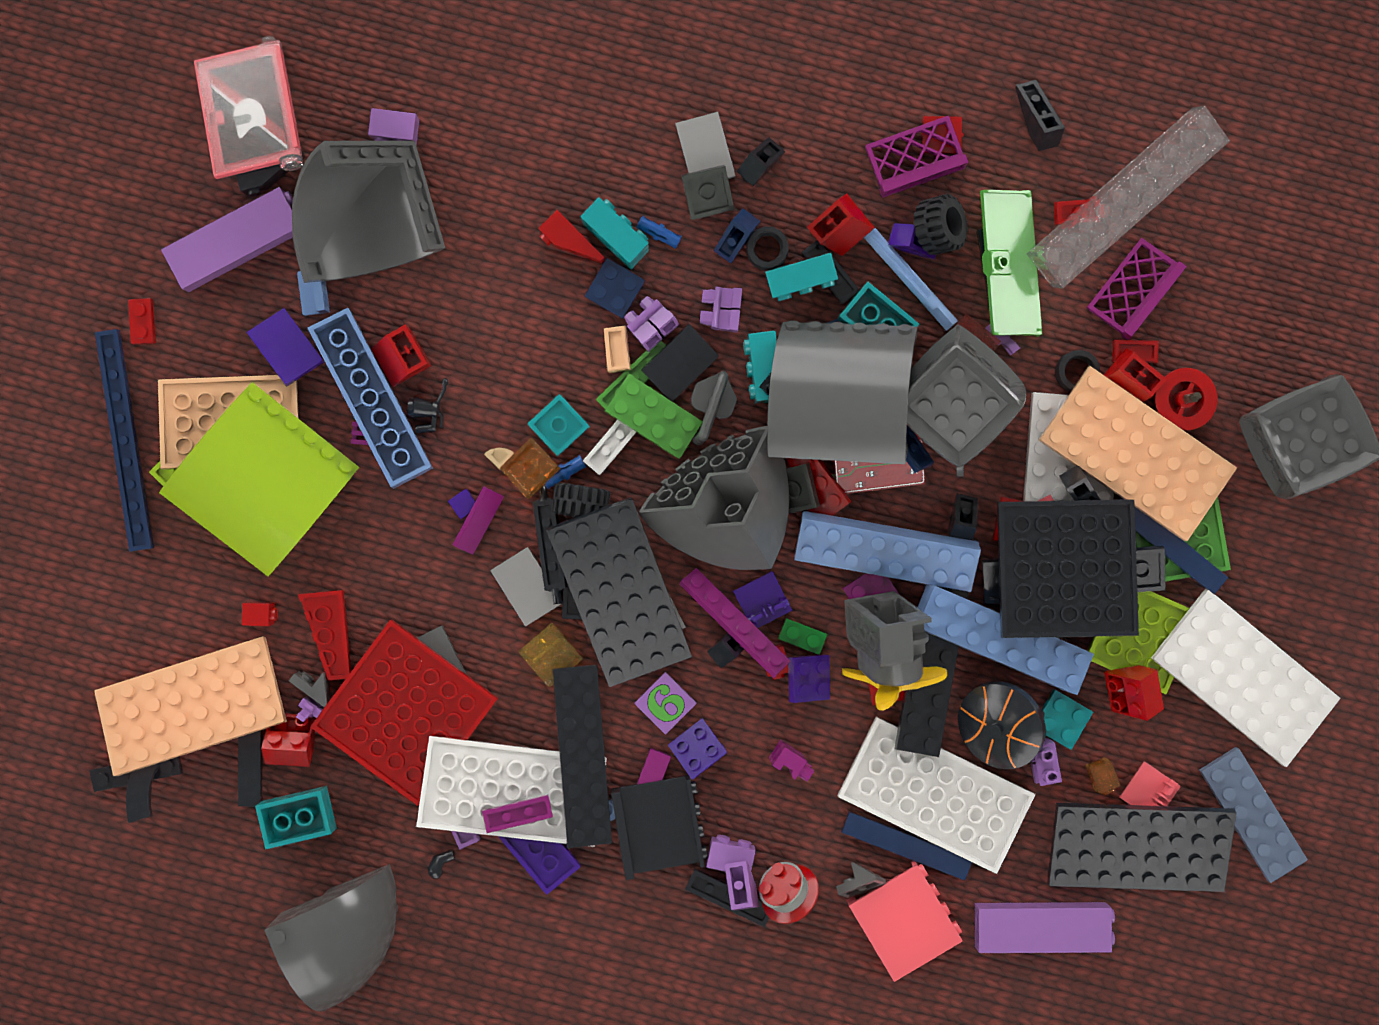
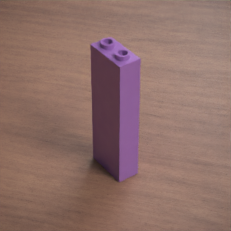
M278 187L161 249L180 287L190 292L293 237V197L290 192H285Z
M1106 902L975 903V948L979 953L1112 952V945L1115 944V935L1112 931L1115 913Z

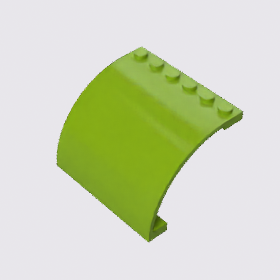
M251 382L195 445L159 493L265 575L269 576L319 518L359 467L256 384Z

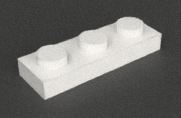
M617 420L583 462L601 475L635 435L636 431Z

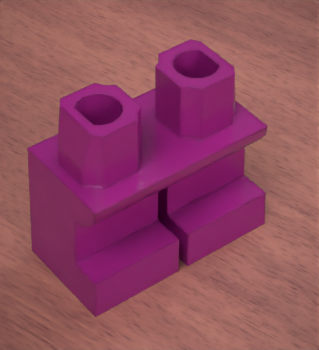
M781 739L769 756L772 766L778 770H781L783 765L788 767L794 780L799 776L803 780L808 781L814 773V769L807 763L804 755Z

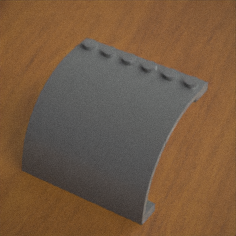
M797 321L783 322L775 347L770 379L767 432L768 457L906 464L908 444H906L908 398L913 351L917 339V327L907 324L888 326L887 324L865 325L864 323L843 324L841 322L826 324L817 321L810 323H799Z

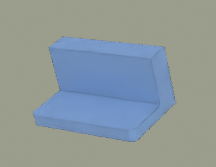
M301 271L297 272L302 314L308 316L330 313L326 281L304 283Z

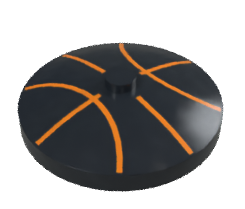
M987 682L974 688L967 694L960 705L958 727L961 737L972 754L982 762L1000 769H1015L1028 764L1042 749L1046 736L1043 714L1035 700L1021 688L1006 682Z

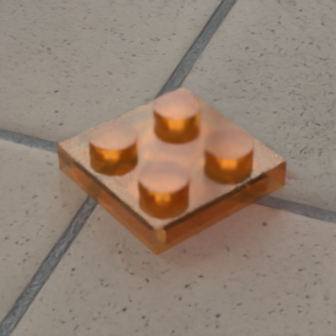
M532 437L500 467L505 475L528 499L561 469Z

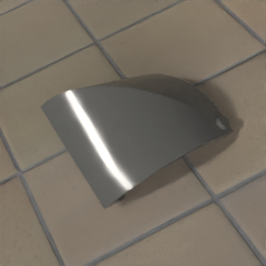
M323 141L305 161L297 180L292 206L293 241L304 283L339 280L375 273L419 260L445 249L415 141Z

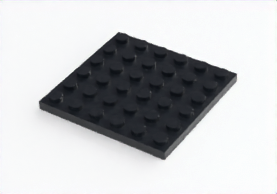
M1134 500L997 502L1001 638L1139 636Z

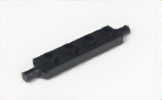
M546 485L537 486L539 499L533 502L544 590L552 592L553 605L563 604L561 590L567 588L568 583L546 531V528L559 524V516L551 511L553 499L548 498Z

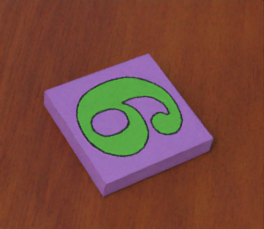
M665 671L634 704L666 735L697 702Z

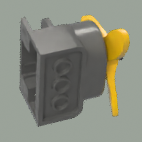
M894 591L844 600L847 638L850 645L857 650L859 670L842 668V674L846 677L870 683L878 688L875 696L876 708L878 710L890 708L898 699L899 692L903 690L918 689L941 682L947 678V669L923 667L922 654L925 653V643L929 640V635L924 630V624L932 622L930 616Z

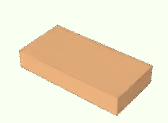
M627 327L604 328L608 372L614 373L631 370Z

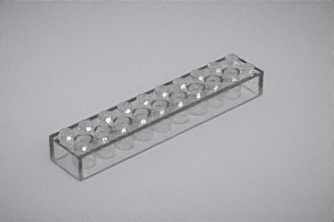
M1206 106L1190 109L1090 197L1089 201L1081 205V208L1072 213L1065 222L1056 227L1031 249L1027 255L1053 288H1064L1230 140Z

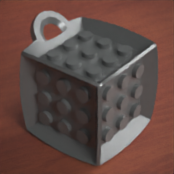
M956 325L935 343L911 369L907 425L927 445L957 467V477H964V465L985 449L1023 408L1026 401V389L1019 377L992 349L961 325Z
M1339 374L1327 376L1318 383L1281 396L1241 416L1239 419L1243 435L1259 470L1275 496L1282 499H1291L1339 481L1379 460V442L1371 422L1350 384L1344 376Z

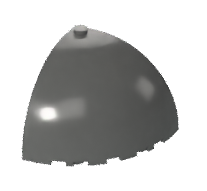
M768 426L746 430V435L737 438L731 435L718 446L714 443L701 450L700 453L702 455L692 462L689 459L675 469L676 474L669 476L667 479L665 478L661 482L663 486L656 494H650L638 512L639 515L666 542L698 560L738 570L772 569L786 532L789 512V487L784 458L768 457Z
M390 864L329 888L323 896L281 912L264 930L288 983L298 997L311 1009L323 1012L340 1004L358 991L382 963L394 936L396 913L398 912L396 901L397 888Z

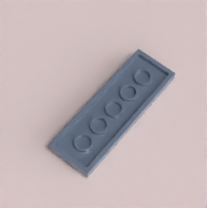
M1239 748L1231 749L1199 769L1221 807L1234 808L1237 812L1234 828L1269 883L1274 882L1308 860Z

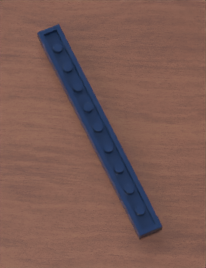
M113 329L95 332L129 552L154 548L120 330Z

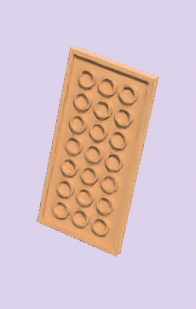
M1091 366L1086 369L1038 439L1073 465L1080 466L1082 471L1124 500H1134L1137 509L1183 541L1189 540L1237 469L1236 466Z
M263 636L94 690L113 776H120L287 722L267 640Z

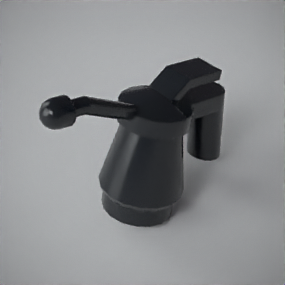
M442 379L443 388L437 401L430 402L417 397L414 399L409 398L408 416L414 418L432 417L431 424L416 425L415 434L436 432L438 414L441 417L440 428L443 427L444 415L440 410L439 403L446 391L448 379Z

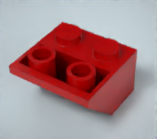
M847 193L807 226L821 245L841 256L875 228Z
M403 325L387 334L371 348L393 388L432 366L411 328L407 325Z
M1127 348L1104 374L1105 377L1141 402L1151 398L1167 380L1141 357Z
M1138 665L1104 672L1111 712L1148 721L1164 710L1157 669Z
M285 713L287 722L269 727L266 730L261 747L264 762L269 765L310 767L315 746V730L310 726L316 718L308 717L302 722L296 717L297 714Z

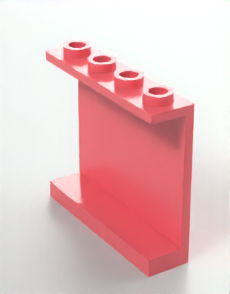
M911 861L913 867L886 882L887 884L879 886L857 900L855 897L847 900L850 909L894 982L962 942L959 936L962 930L956 920L951 922L948 915L951 912L945 902L940 904L937 899L940 893L934 883L929 885L926 877L929 875L922 864L918 866L915 861Z

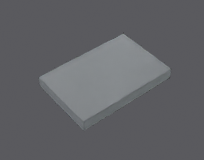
M718 112L675 123L688 173L725 165L728 179L735 178L736 175Z
M529 547L490 570L525 626L561 605H553L552 592L544 590L541 566Z

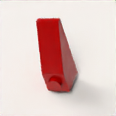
M558 210L538 228L541 233L539 237L546 245L552 244L557 249L601 264L605 262L604 256Z

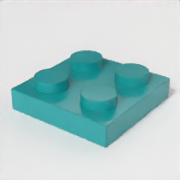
M560 394L527 423L557 456L590 427Z
M1053 689L1041 709L1045 713L1046 736L1072 750L1093 714L1091 710Z

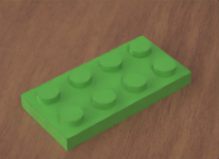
M631 374L626 376L604 411L677 459H680L702 424L701 420Z

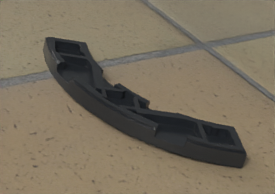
M162 762L130 773L126 793L128 823H134L153 816L151 785L154 775L157 773Z

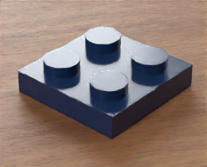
M606 258L588 289L585 298L624 319L645 280Z

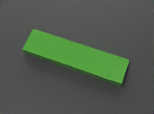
M660 341L649 352L646 350L630 366L631 370L624 371L596 399L598 403L606 409L628 374H631L645 384L649 378L641 369L666 345Z

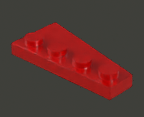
M786 458L790 468L810 463L820 506L807 509L809 512L833 516L851 503V500L821 460Z
M344 590L298 594L305 610V617L311 627L314 642L317 644L327 679H346L351 673Z

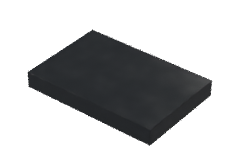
M687 324L641 371L673 402L719 355L690 324Z

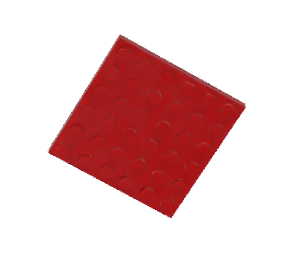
M391 619L310 727L418 806L421 798L429 736L467 740L497 701L498 697Z

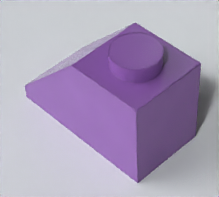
M741 861L725 864L731 910L759 907L756 883L748 862Z

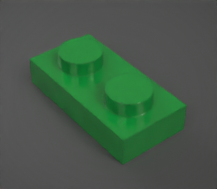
M785 618L778 639L820 655L827 634Z

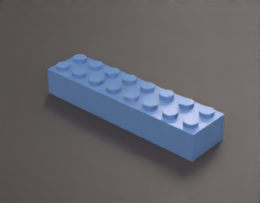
M349 308L308 327L390 487L394 489L433 469Z
M803 511L794 560L971 592L981 549L977 541Z
M926 585L917 607L932 618V622L924 624L925 632L1063 691L1078 695L1094 655L1093 653L1056 637L1001 638L1000 613L934 585Z

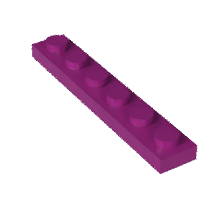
M697 568L681 580L679 585L773 678L790 663V660Z

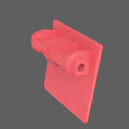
M1144 761L1120 795V798L1130 805L1168 806L1181 786Z

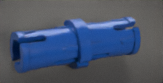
M645 216L641 217L636 229L653 236L654 240H660L674 249L677 248L682 238L681 235L666 229L662 223L659 225L645 218Z
M579 455L564 465L562 463L559 464L557 469L541 478L546 487L550 489V487L564 479L566 481L569 480L571 475L586 468V465Z

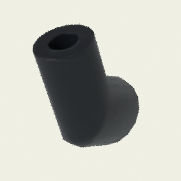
M451 849L433 856L428 866V874L433 879H438L442 876V867L445 863L455 860L454 851Z

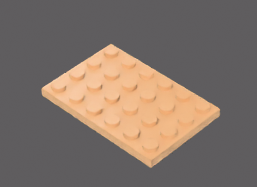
M278 375L158 380L161 469H177L200 439L251 382L299 419L297 380L287 387Z

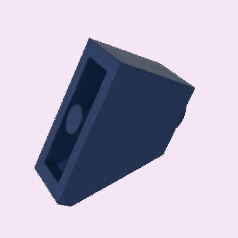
M742 209L732 219L713 251L729 263H732L761 221L745 209Z

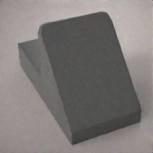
M299 671L294 673L289 682L325 707L331 699L330 682L327 679L326 673L323 672L315 683L313 682L314 678L306 672L301 673Z
M851 862L855 878L844 880V883L836 886L838 895L852 898L887 883L886 879L861 865Z

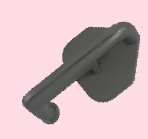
M721 371L714 376L702 380L694 387L691 404L696 410L705 413L700 431L692 438L693 443L696 445H702L708 439L715 417L726 419L733 413L737 397L728 381V373L726 371Z

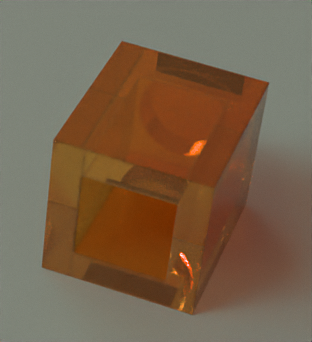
M1104 757L1085 765L1092 786L1098 793L1110 794L1115 791L1116 787L1121 786L1113 764L1109 759Z

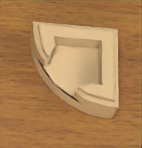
M494 448L487 451L484 455L501 470L516 454L506 448Z

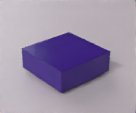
M465 489L448 502L458 517L463 519L470 513L475 500L468 489Z

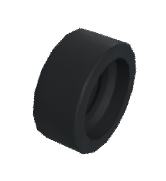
M765 226L751 234L747 242L746 253L754 267L770 271L784 263L788 254L789 244L781 230ZM763 236H772L780 244L779 256L770 262L760 260L754 251L756 241Z
M1075 350L1063 355L1059 359L1055 368V378L1059 386L1064 390L1071 392L1076 385L1068 381L1065 376V367L1069 361L1078 358L1088 363L1089 367L1091 366L1100 372V364L1090 352Z

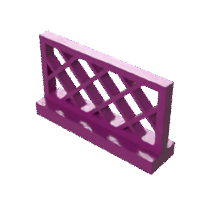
M949 116L865 145L882 198L963 170L968 164L966 154L963 155ZM946 124L948 130L946 138L933 133L936 126ZM922 132L929 135L925 145L913 140L916 133ZM931 137L943 142L939 152L927 147ZM901 139L908 143L904 153L892 148L896 140ZM945 143L955 148L956 155L949 157L941 153ZM910 144L922 149L918 159L906 154ZM881 147L888 151L884 159L881 160L874 156L872 149ZM924 151L937 156L934 163L927 164L920 161ZM889 152L902 157L898 166L886 162ZM904 158L916 163L913 170L907 172L900 168ZM883 165L895 170L893 176L886 180H883L880 173Z
M1141 238L1086 309L1120 332L1123 338L1130 340L1187 266L1180 261L1178 263ZM1140 246L1149 251V259L1138 260L1137 250ZM1163 260L1170 265L1166 272L1156 273L1155 261ZM1151 262L1152 274L1140 275L1139 264ZM1135 264L1136 276L1124 277L1123 268L1127 265ZM1162 276L1160 280L1157 282V277ZM1153 277L1154 287L1142 290L1141 279ZM1137 280L1139 291L1126 292L1125 281ZM1121 282L1123 293L1111 295V283ZM1140 295L1141 304L1137 307L1129 308L1127 296ZM1124 297L1125 308L1113 310L1111 298ZM1108 299V311H1100L1094 307L1098 300ZM1126 312L1127 322L1123 327L1115 322L1114 313Z

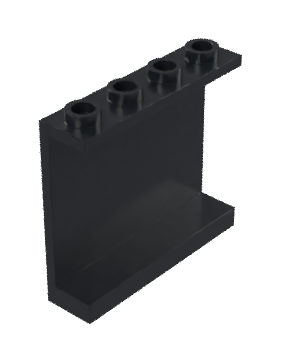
M689 775L611 788L626 880L634 879L635 873L698 862L700 867H705L704 859H708L706 845L701 846L700 838L704 837L702 824L697 822V816H701L699 802L694 803L693 795L697 794L696 783L690 780Z

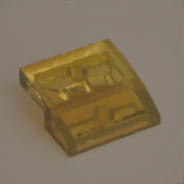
M553 623L519 650L520 655L548 687L553 685L552 669L574 667L583 659Z

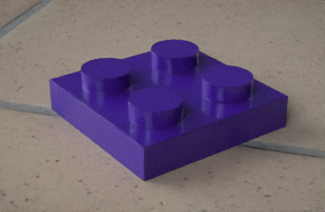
M829 655L789 657V702L798 703L830 699Z

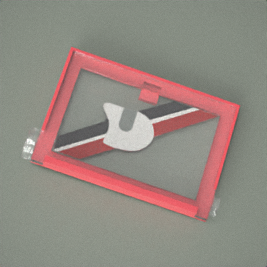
M266 36L262 38V44L194 61L212 169L216 179L280 164L281 169L288 171L296 170L303 166L301 146L280 40L275 41L273 36Z

